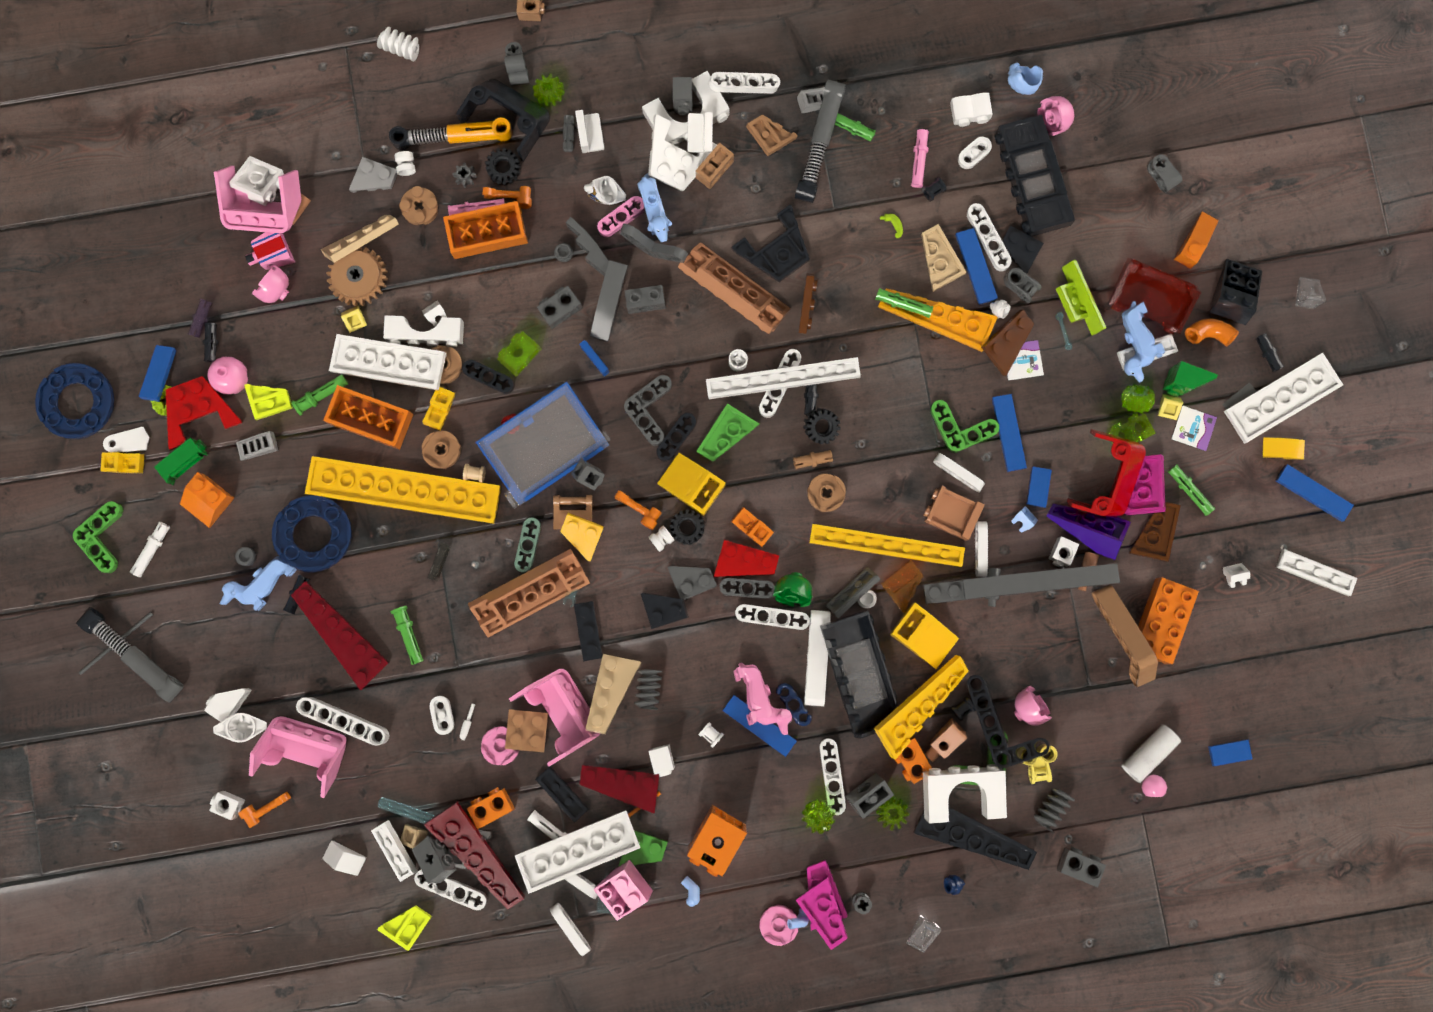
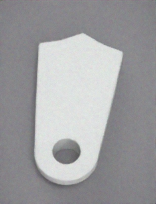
M139 427L107 436L103 441V447L108 452L144 451L148 448L150 437L144 427ZM112 441L116 442L114 447L110 446Z

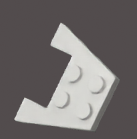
M656 114L653 117V140L648 175L680 191H684L696 177V169L710 153H698L697 156H694L664 141L671 121ZM712 142V151H713V149L717 146V144H715V143H713V142Z

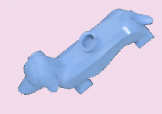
M647 173L637 184L649 222L647 229L651 231L652 235H656L660 242H666L667 232L669 231L668 227L672 225V222L665 215L655 178H649Z
M1132 301L1131 307L1122 313V318L1127 332L1125 333V339L1128 344H1132L1135 356L1125 362L1124 371L1128 376H1134L1141 383L1144 379L1142 368L1150 365L1155 356L1161 358L1165 350L1162 343L1155 345L1153 334L1142 322L1144 314L1148 312L1144 302L1136 305V302Z
M277 556L263 569L260 567L253 574L255 578L249 585L242 586L234 581L227 582L222 588L224 595L220 604L226 605L233 598H236L242 604H252L255 611H260L266 605L263 598L272 592L279 577L283 574L291 577L297 569L287 565L280 556Z

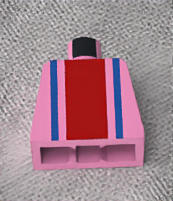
M265 232L251 241L254 252L245 255L250 266L259 262L265 270L273 269L274 265L281 267L295 263L283 233Z

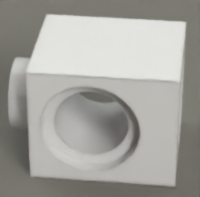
M1062 536L1057 538L1049 556V559L1053 561L1052 564L1060 568L1070 566L1079 544ZM1061 548L1065 549L1067 552V557L1065 559L1061 558L1059 555V550Z
M221 791L212 797L210 811L233 820L238 817V812L241 811L245 800L226 791ZM224 799L229 803L227 810L222 805Z

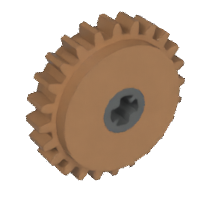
M360 247L336 261L333 265H328L331 272H326V274L331 278L327 279V282L332 284L329 286V289L334 291L333 295L335 297L339 296L338 299L341 302L345 300L347 305H350L352 302L357 307L359 302L364 306L365 301L371 304V298L377 300L376 294H383L380 290L381 287L386 288V285L383 283V281L388 280L384 275L388 271L383 268L386 265L383 261L380 262L381 257L379 255L376 256L373 250L370 252L367 247L364 250ZM358 273H359V274H360V277H359V278L356 277V279H355V278H354L355 275L357 274V276H358Z

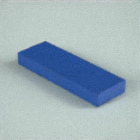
M156 345L139 394L141 399L160 401L176 354L175 348Z

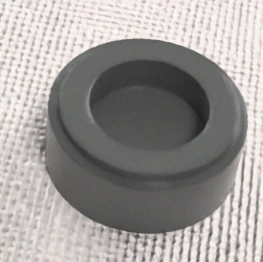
M241 547L235 555L237 563L242 566L252 565L257 557L256 552L250 547Z

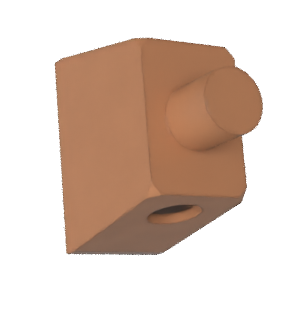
M951 718L930 740L932 747L925 755L932 762L940 755L945 759L967 739L966 731ZM943 741L947 742L945 746L940 745V743Z

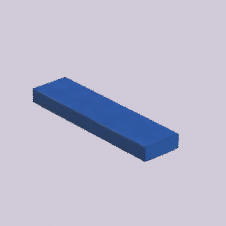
M972 228L956 233L955 236L978 304L981 305L997 300L998 297L975 229Z
M1012 394L993 397L992 403L996 421L999 424V436L1006 470L1011 472L1026 469L1027 466Z
M1288 464L1283 467L1276 479V482L1341 522L1345 521L1354 506Z
M733 695L723 709V712L785 757L797 742L790 735H783L775 724L763 725L756 721V723L749 726L746 715L750 714L751 711L748 705L735 695Z

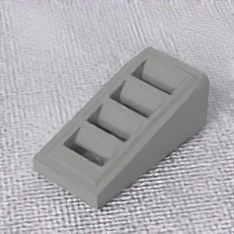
M825 87L800 91L797 100L801 113L820 110L822 104L820 95L823 97Z
M272 431L236 442L241 461L279 451L275 434ZM264 439H267L269 447L265 446ZM257 441H260L262 448L260 450L258 448ZM250 443L254 445V452H252ZM243 445L247 446L248 454L246 455L244 453Z

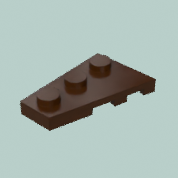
M806 273L799 333L806 334L807 329L811 330L812 318H809V312L814 310L815 299L811 298L812 291L816 292L818 281L814 280V274Z

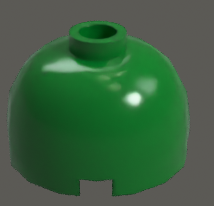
M792 572L782 576L777 581L773 597L776 596V601L787 606L794 607V603L800 604V607H806L811 604L812 586L802 574Z

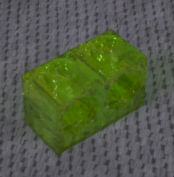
M1138 413L1127 418L1129 422L1123 425L1119 422L1111 426V431L1107 433L1118 436L1119 432H1123L1126 437L1125 439L1138 443L1156 434L1145 413L1140 416ZM1136 423L1142 426L1141 432L1135 429Z

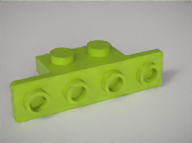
M1077 261L1069 262L1062 267L1068 284L1056 288V291L1070 322L1073 323L1085 319L1091 335H1095L1106 329V325Z

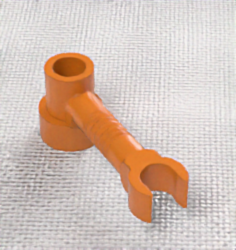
M521 186L520 191H502L483 187L482 195H484L485 199H495L496 197L517 199L520 208H531V188L528 186Z
M618 490L614 496L615 499L644 515L640 523L653 530L657 525L656 521L661 512L654 507L649 510L641 506V504H638Z
M287 791L258 810H255L251 804L238 812V815L251 828L260 822L258 818L288 801L291 796Z

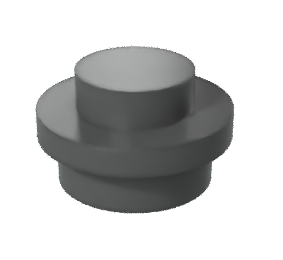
M561 243L556 246L554 255L558 261L567 262L573 257V249L569 244Z

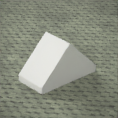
M331 841L322 859L336 871L358 876L367 857L335 841Z

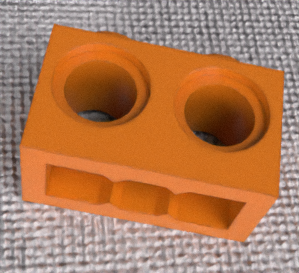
M911 737V742L907 745L912 751L911 756L904 758L901 753L894 760L897 764L901 763L904 770L901 772L906 781H911V783L915 784L923 779V772L929 771L932 767L916 739ZM914 765H920V774H912L911 770Z
M497 787L488 792L489 797L482 800L480 796L470 802L472 806L468 807L467 810L477 830L515 809L505 788L499 790ZM496 797L503 799L504 804L502 807L495 805L494 800ZM479 806L484 807L486 810L484 817L479 816L477 813Z

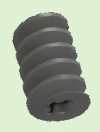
M650 669L638 671L639 674L643 675V677L637 678V681L642 683V685L636 686V689L640 690L641 693L635 694L636 697L640 698V701L634 702L639 708L658 710L657 707L653 706L659 703V700L654 697L660 695V692L655 689L661 688V685L656 683V681L662 680V677L657 675V673L663 671Z
M1052 788L1051 792L1054 796L1047 795L1050 803L1043 801L1042 804L1045 809H1038L1041 816H1033L1040 825L1053 832L1050 828L1051 826L1058 827L1055 820L1062 821L1059 813L1066 815L1063 807H1071L1067 801H1075L1074 798L1064 791Z

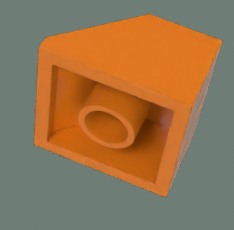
M197 472L186 485L180 505L210 528L234 497L208 476Z

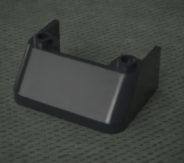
M489 79L473 87L456 112L460 123H467L476 107L485 104L488 99L520 117L517 122L518 128L526 136L517 148L520 160L524 162L550 121L548 111L496 79Z

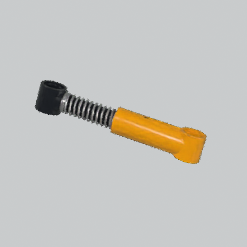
M501 117L494 121L447 125L446 129L445 127L443 129L441 127L440 129L437 128V130L435 128L428 130L427 128L426 131L425 129L423 131L421 129L420 131L418 129L417 131H412L396 126L389 132V139L394 147L402 151L408 149L413 144H422V142L423 144L447 141L449 144L490 140L506 142L513 136L509 121ZM501 127L507 128L506 131L502 133L498 132V130ZM399 136H404L401 141H396Z

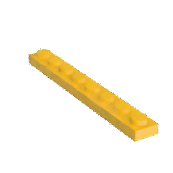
M812 524L809 542L810 544L962 567L965 551L964 547Z

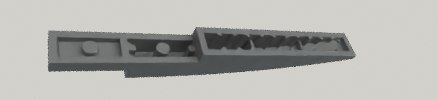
M1107 564L926 584L923 587L926 604L1115 584L1120 583L1118 565Z

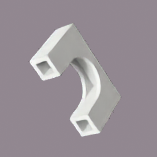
M706 71L692 79V89L702 104L700 114L713 112V124L716 122L721 123L728 118L729 107L720 92H714L710 89L708 83L711 76ZM659 98L642 106L643 114L652 130L654 128L653 117L656 114L671 121L664 141L676 147L680 142L687 141L688 122L683 123L672 119Z
M989 764L986 768L972 765L968 766V769H960V767H949L948 770L930 768L929 771L923 772L924 818L929 823L949 822V795L956 785L967 781L977 783L981 790L982 815L985 818H1007L1005 770L995 764Z

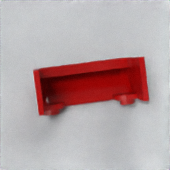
M1091 429L1090 433L1094 437L1113 442L1111 454L1115 459L1121 460L1109 497L1098 496L1094 499L1092 505L1070 498L1067 499V502L1073 508L1093 514L1114 517L1122 516L1127 510L1146 455L1145 447L1138 442Z

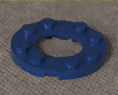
M79 363L65 364L55 368L40 383L35 398L36 412L40 421L53 434L67 439H83L97 433L110 419L114 408L113 389L108 379L95 368ZM71 384H83L93 394L94 403L92 409L81 419H67L58 408L59 395L64 388Z
M304 496L291 501L278 513L272 527V541L277 554L287 565L304 572L322 571L338 563L346 554L352 538L351 524L345 511L334 501L322 496ZM305 517H321L331 527V539L320 551H303L294 542V528Z

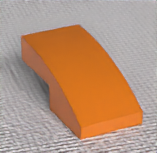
M744 507L730 521L761 547L774 533Z

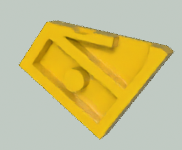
M567 513L561 533L588 561H591L604 526Z

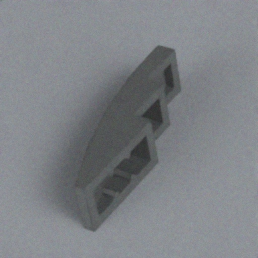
M570 217L566 225L568 229L578 236L576 239L577 245L588 253L585 257L587 263L605 277L609 261L586 230Z
M609 260L590 337L609 341L628 265Z

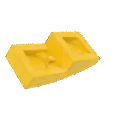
M439 387V390H435L430 400V407L422 421L423 424L441 431L453 403L455 393Z
M1263 438V458L1304 460L1305 440Z
M102 453L101 472L143 473L144 454Z

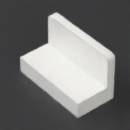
M583 110L575 111L582 153L604 150L599 114L584 115Z
M713 112L688 114V152H712Z

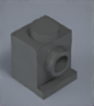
M582 458L571 473L577 482L594 491L597 486L601 485L605 476L601 469Z

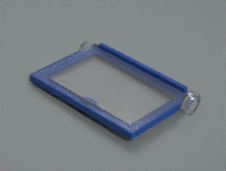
M565 382L478 440L476 444L508 489L504 495L515 509L574 470L581 458L587 461L609 446L608 441H610V438L605 431L600 432L568 382Z

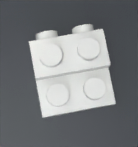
M249 156L229 183L232 188L246 193L250 200L266 206L268 202L272 203L274 201L276 191L280 189L278 176L284 173L282 169Z

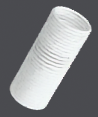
M1161 724L1159 729L1122 764V767L1134 780L1141 783L1181 743V740L1170 728Z

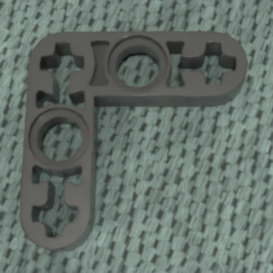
M623 224L619 232L620 235L654 258L684 263L688 253L685 250L675 246L655 243L631 225Z
M665 375L655 378L627 399L624 404V409L628 416L653 446L661 444L664 440V434L646 408L671 390L672 382ZM660 380L663 382L668 381L666 384L667 388H659V394L657 395L652 386L655 385V388L660 386ZM645 391H651L653 393V398L651 400L647 401L643 399V393ZM631 402L632 404H638L636 408L639 413L641 412V410L644 411L643 413L639 414L635 419L633 417L636 416L634 410H628L630 408L629 403ZM647 417L650 423L648 426L642 427L639 425V419ZM654 425L655 428H652L655 434H661L659 435L660 440L652 441V434L649 431L646 434L644 431L649 430Z

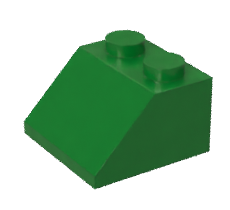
M1180 361L1169 369L1163 390L1168 391L1167 394L1178 397L1215 380L1218 374Z

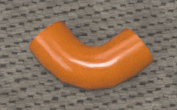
M1213 318L1199 320L1185 330V337L1192 344H1198L1203 339L1210 337L1220 341L1226 347L1239 334V331L1233 326Z

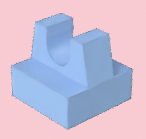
M1025 506L1016 514L1011 522L1015 524L1017 521H1021L1023 526L1019 531L1022 533L1032 528L1038 519Z

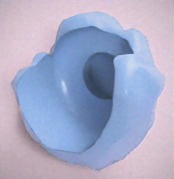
M1019 63L1009 66L1008 84L1013 90L1022 95H1031L1038 90L1043 80L1042 68L1037 65L1029 68L1027 66H1020Z

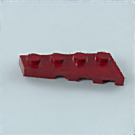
M582 765L579 785L655 814L659 774L654 775V773Z

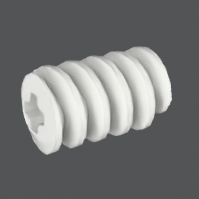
M387 27L378 37L377 47L379 49L383 48L384 51H390L392 54H397L400 57L403 56L405 59H410L413 62L417 59L419 54L417 37L411 41V35H407L405 38L404 32H401L398 36V30L394 29L391 33V27Z

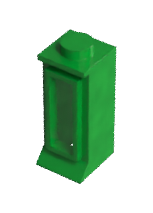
M189 438L155 465L154 468L166 483L174 485L175 479H178L204 458L203 455L208 456L205 451L206 446L199 439Z

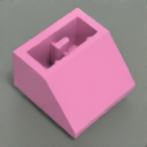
M630 860L614 869L593 889L617 921L648 902L653 892Z

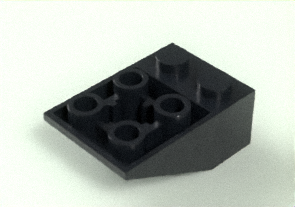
M1226 259L1212 298L1210 313L1247 325L1257 310L1262 271Z

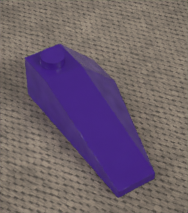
M1053 504L1047 514L1049 519L1093 551L1114 560L1131 522L1119 517L1098 516L1090 512L1082 513L1078 512L1076 508Z

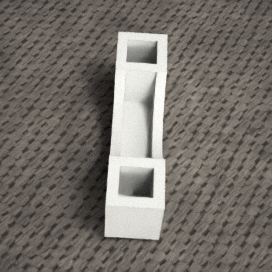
M385 316L383 338L389 343L400 345L401 342L412 346L427 343L428 346L446 344L448 347H457V344H463L464 322L461 318L442 317L435 328L420 332L412 329L404 316Z

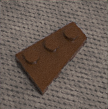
M1019 310L981 347L1003 376H1007L1034 326V323L1024 310Z
M1165 502V512L1153 513L1129 554L1169 562L1181 505Z

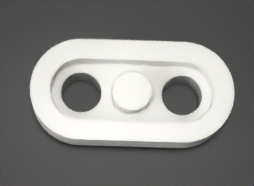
M986 137L975 139L959 154V165L964 169L973 168L989 154L992 148L991 141ZM978 146H982L984 150H979ZM964 158H969L970 162H965Z
M444 696L434 697L430 702L434 729L438 734H449L454 729L450 701ZM439 702L444 704L443 709L438 708ZM443 721L448 723L447 728L442 727Z

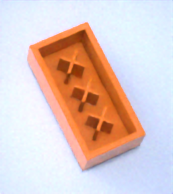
M518 201L443 217L450 252L454 259L528 243Z
M337 385L323 421L400 450L413 414L408 410Z
M1163 577L1155 578L1138 627L1154 651L1157 660L1164 664H1173L1199 591Z

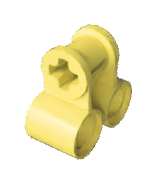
M1046 744L1037 747V751L1042 753L1047 748ZM1051 746L1049 758L1045 759L1042 756L1022 763L1028 765V775L1031 784H1035L1038 781H1052L1049 763L1054 762L1057 758V750L1053 746ZM1021 747L1017 752L1020 759H1023V754L1027 751L1024 747Z

